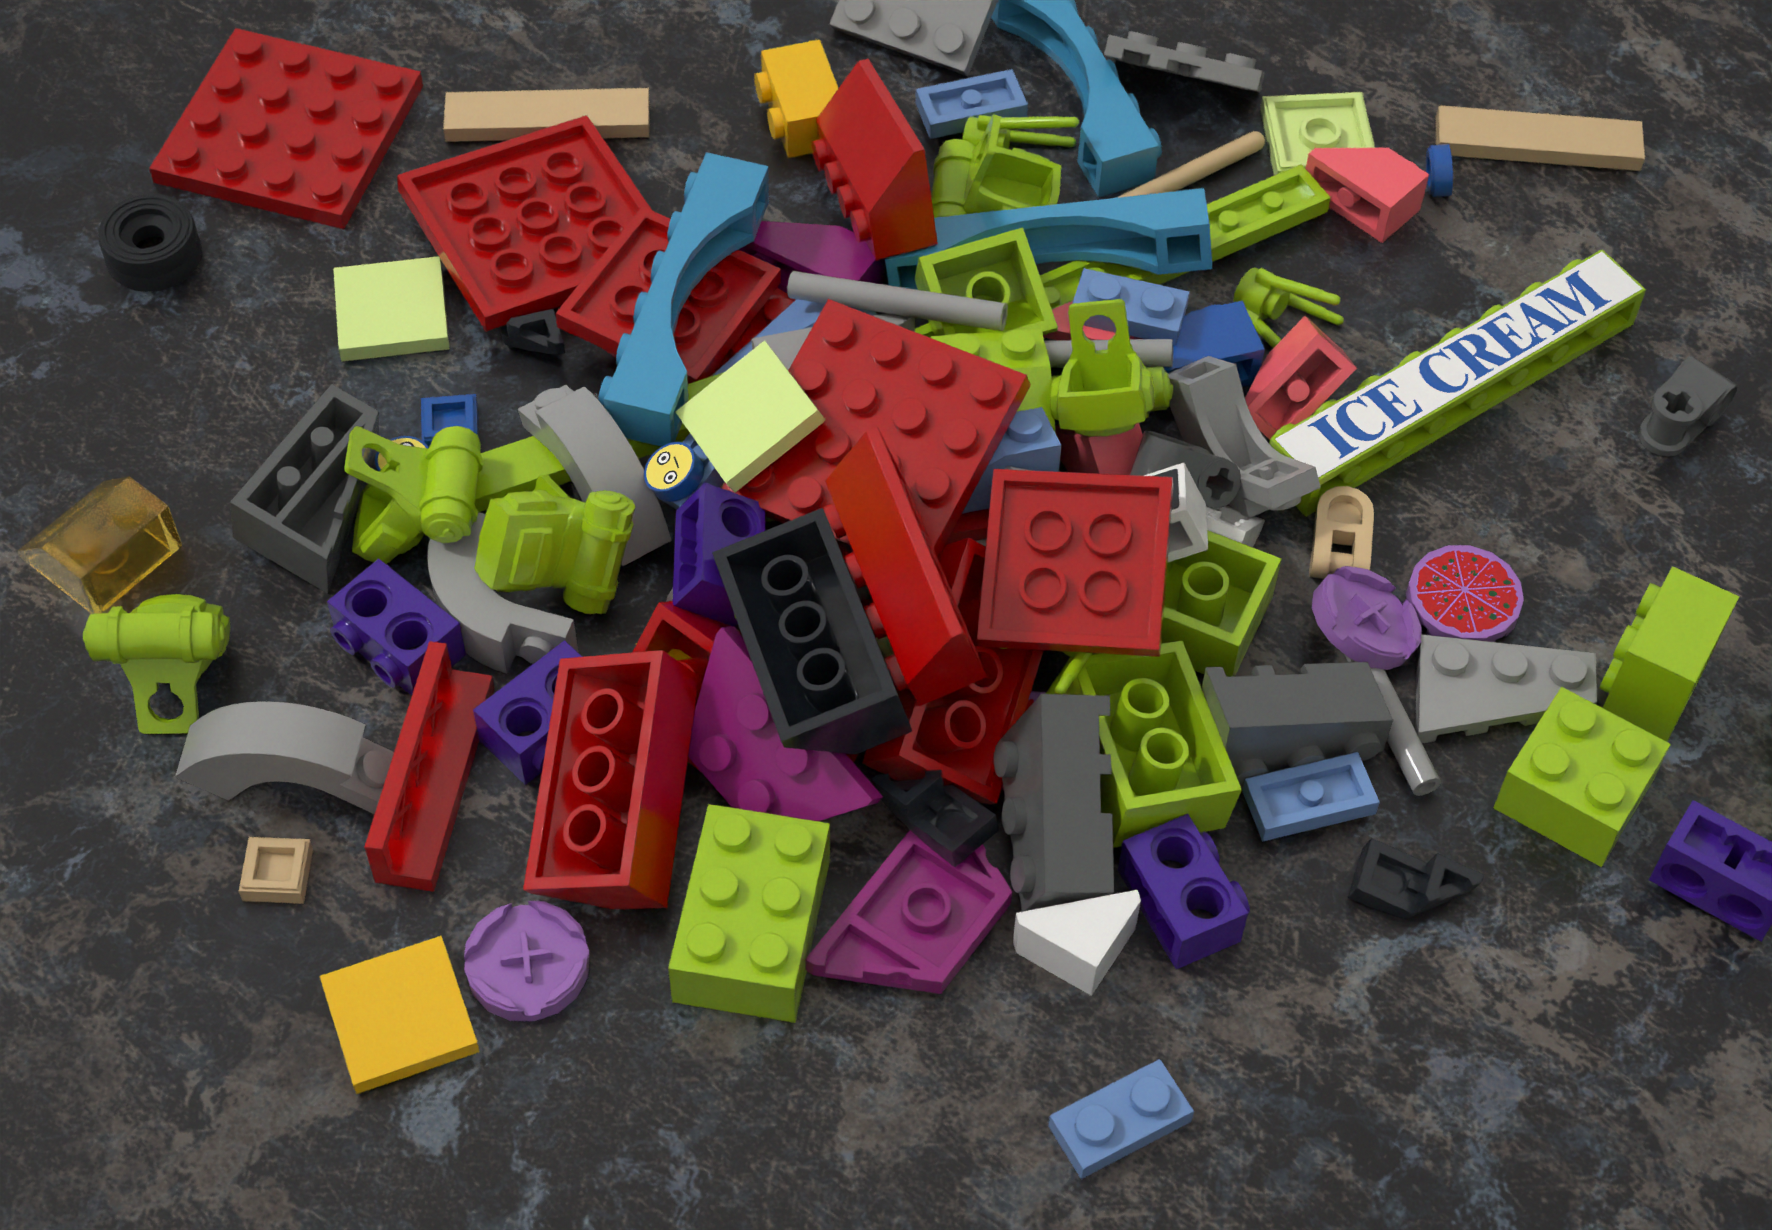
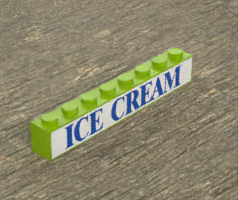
M1601 249L1584 260H1573L1558 275L1544 283L1535 282L1531 284L1519 297L1504 306L1498 304L1491 307L1479 320L1463 329H1452L1439 343L1421 353L1419 351L1410 353L1397 367L1385 374L1370 376L1355 391L1338 401L1336 399L1326 401L1313 415L1296 425L1290 423L1281 427L1272 436L1269 444L1284 456L1315 466L1321 487L1301 496V502L1296 507L1305 516L1310 515L1317 510L1320 497L1327 490L1338 486L1356 488L1632 326L1646 289Z

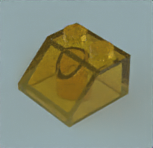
M128 476L100 483L17 552L21 559L89 613L97 614L103 613L181 548L182 544L169 506Z

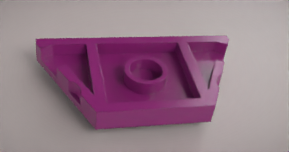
M734 626L722 627L715 636L696 704L688 757L730 806L737 809L819 822L878 803L883 796L845 753L784 748L743 636Z
M909 830L805 959L806 971L814 976L942 994L1011 905L1013 891L999 869L993 867L988 862L986 849L983 844L958 866L954 867Z

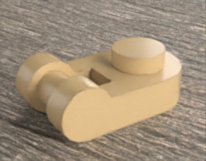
M1338 486L1327 490L1320 497L1314 518L1309 577L1325 579L1328 574H1333L1337 568L1345 566L1370 570L1374 508L1369 497L1360 490L1349 486ZM1332 543L1352 546V554L1331 552Z

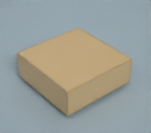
M249 837L239 887L242 901L304 904L313 854L310 839Z

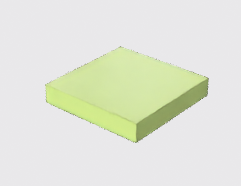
M1362 92L1262 97L1260 110L1274 176L1300 164L1306 168L1308 153L1314 148H1375Z
M439 256L333 268L338 347L341 361L450 349L443 271Z
M765 340L675 411L722 479L734 492H737L826 421Z

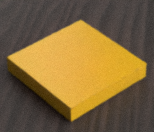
M442 936L320 976L356 1094L480 1052Z

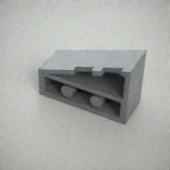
M333 384L328 387L230 501L234 539L327 594L358 509L361 491L366 486V482L347 474L344 470L349 434L354 427L359 426L379 435V411ZM363 448L362 457L365 463L372 468L377 451L371 448Z
M1368 662L1304 664L1300 669L1302 674L1276 675L1272 665H1261L1253 668L1251 671L1253 676L1226 677L1223 667H1206L1202 691L1241 788H1243L1246 778L1358 752L1361 760L1365 761L1374 757L1379 752H1383L1393 719Z
M1041 694L999 740L995 747L994 768L997 776L1002 777L1005 795L1002 809V824L1004 831L1011 836L1014 856L1011 864L1010 878L1013 890L1019 893L1022 912L1112 895L1114 893L1112 813H1101L1100 775L1111 774V754H1100L1099 716L1110 715V696Z

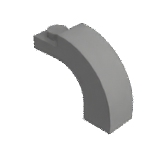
M1207 356L1168 373L1174 389L1173 397L1170 400V407L1184 442L1198 445L1208 450L1211 455L1228 459L1235 463L1240 470V490L1236 497L1228 504L1229 506L1239 511L1241 515L1251 518L1269 509L1277 511L1294 507L1301 502V496L1321 488L1315 466L1282 455L1263 437L1248 409L1236 364Z
M567 385L549 389L540 393L534 401L517 409L523 427L546 446L559 460L574 483L582 502H586L589 493L604 490L621 493L633 500L636 506L632 519L634 526L630 540L626 544L621 563L622 566L672 541L656 494L645 483L644 469L614 419L586 387L573 391Z
M478 512L477 522L473 523L470 536H463L457 542L441 543L430 539L428 545V570L435 602L460 623L465 651L470 657L485 666L507 674L515 656L523 657L526 661L534 664L564 640L578 652L574 619L512 603L499 596L480 579L474 567L479 536L486 514Z
M245 702L213 710L190 725L175 777L228 801L255 784L264 782L298 783L325 791L375 814L394 752L363 738L365 724L338 713L293 703Z

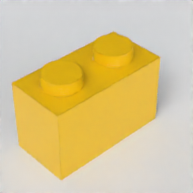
M819 39L761 51L762 72L755 73L754 79L759 102L761 104L768 103L770 107L767 110V117L773 139L781 138L788 158L813 153L812 141L819 139L816 119L838 90L821 41Z

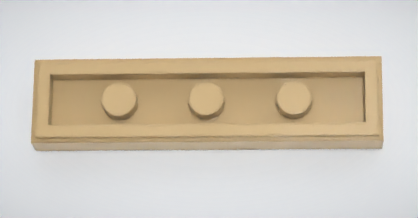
M649 88L446 92L443 127L445 142L510 140L585 115L589 117L602 138L649 137Z
M1438 106L1435 118L1436 145L1449 144L1452 156L1641 171L1645 160L1642 121Z

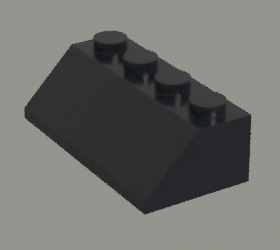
M823 508L712 552L784 748L858 754L913 732Z

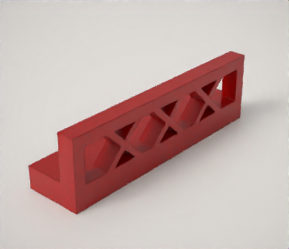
M429 641L364 847L375 883L431 892L435 891L479 743L473 709L493 695L495 689L492 675L452 670L446 643Z

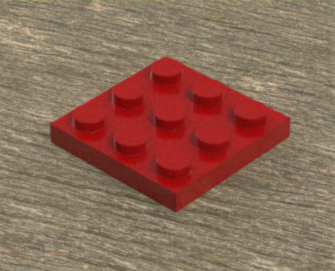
M642 206L556 312L557 327L616 355L622 335L624 333L631 334L635 325L634 309L639 294L642 291L648 293L651 287V269L655 255L658 251L665 252L668 246L667 235L671 219ZM736 250L711 268L692 289L680 311L673 336L677 352L687 370L688 384L711 376L781 283L780 268L741 250Z
M993 469L977 631L979 646L1160 657L1174 487L1173 478Z

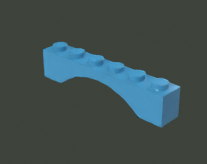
M998 0L991 17L996 26L1018 35L1040 48L1060 65L1073 82L1084 111L1077 162L1098 198L1143 185L1155 179L1157 158H1160L1162 154L1160 138L1155 129L1147 127L1140 115L1136 98L1133 94L1126 93L1119 81L1115 64L1112 60L1105 59L1098 47L1095 32L1090 26H1085L1079 17L1075 1Z
M706 152L698 173L691 172L689 174L684 191L685 205L682 212L674 211L668 227V246L665 252L658 251L655 255L651 269V287L648 293L642 291L637 298L634 309L635 325L631 334L624 333L622 335L616 354L617 368L614 376H606L599 392L598 400L614 419L626 438L661 447L675 442L682 425V421L675 411L689 401L687 370L677 352L673 337L678 317L692 289L705 274L732 252L754 241L769 203L768 166Z
M1204 188L937 217L934 220L938 245L885 258L890 286L918 290L915 275L919 257L1023 227L1036 264L1077 260L1111 262L1137 267L1158 275L1212 269L1210 224Z

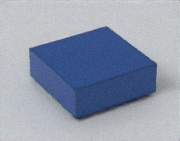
M476 394L421 398L422 441L428 447H430L435 434L446 427L460 426L468 428L477 434L479 438Z

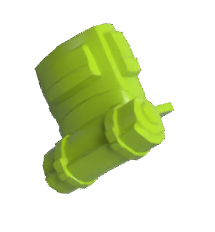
M993 114L978 145L966 140L952 139L945 141L940 146L938 156L934 161V181L931 192L934 218L1055 205L1060 194L1061 165L1053 163L1040 155L1026 152L1023 149L1013 148L1010 150L998 147L997 140L1001 116Z
M1114 299L1071 304L1068 314L1072 353L1063 368L1062 374L1051 376L1052 418L1059 420L1060 429L1075 430L1076 434L1085 436L1116 435L1133 429L1137 423L1144 422L1146 418H1149L1150 411L1166 410L1173 397V384H1171L1169 375L1165 372L1163 366L1146 368L1135 352L1130 340L1125 301ZM1092 316H1106L1115 324L1116 333L1108 340L1107 350H1096L1095 342L1089 340L1084 334L1083 325Z
M359 426L354 427L349 434L344 470L347 474L368 484L360 494L352 552L365 560L375 562L377 559H380L387 564L398 554H403L416 546L424 534L430 539L441 543L457 542L463 536H470L472 525L474 522H477L478 509L475 506L478 474L482 471L484 459L480 454L481 443L478 435L468 428L460 426L446 427L435 434L429 448L397 444ZM371 448L378 451L386 459L387 464L380 471H375L365 463L362 457V449Z
M540 475L537 478L535 490L508 493L503 498L490 499L479 536L474 569L480 579L497 592H525L535 590V588L551 586L553 588H564L563 599L572 609L586 614H604L607 612L610 602L614 599L617 591V579L626 544L630 540L634 524L632 519L636 506L633 500L627 496L606 490L589 493L586 502L572 499L549 475Z
M161 595L143 601L131 613L123 610L122 606L111 607L109 613L90 614L83 632V640L89 657L93 661H112L113 664L121 665L133 688L138 729L142 734L188 733L190 725L199 719L196 683L201 674L207 670L212 660H216L226 651V646L230 639L229 617L224 615L222 606L206 603L205 599L192 595ZM158 683H170L171 692L182 700L184 706L183 713L177 718H162L151 709L150 697L158 691Z

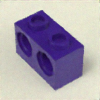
M705 482L676 510L672 602L674 606L735 627L738 625L712 552L766 531L765 510L759 507L758 501Z
M377 559L327 601L333 622L330 632L339 646L351 655L359 652L370 661L372 669L386 685L392 688L399 685L411 696L429 641L447 644L452 667L466 656L460 623L380 559ZM420 646L413 650H406L411 647Z
M565 640L473 709L479 741L524 785L542 773L560 659L582 657ZM524 731H535L534 734L529 736H516Z
M1693 800L1669 839L1649 881L1762 942L1772 925V842Z
M1189 814L1123 840L1118 872L1129 891L1138 890L1141 899L1140 909L1176 970L1241 942L1246 920L1250 912L1247 897L1242 887L1236 881L1229 882L1219 865V854L1212 838L1205 831L1201 833L1198 831ZM1161 861H1177L1184 867L1179 869L1169 868L1162 864ZM1203 909L1210 912L1214 918L1202 919L1196 917L1190 911Z

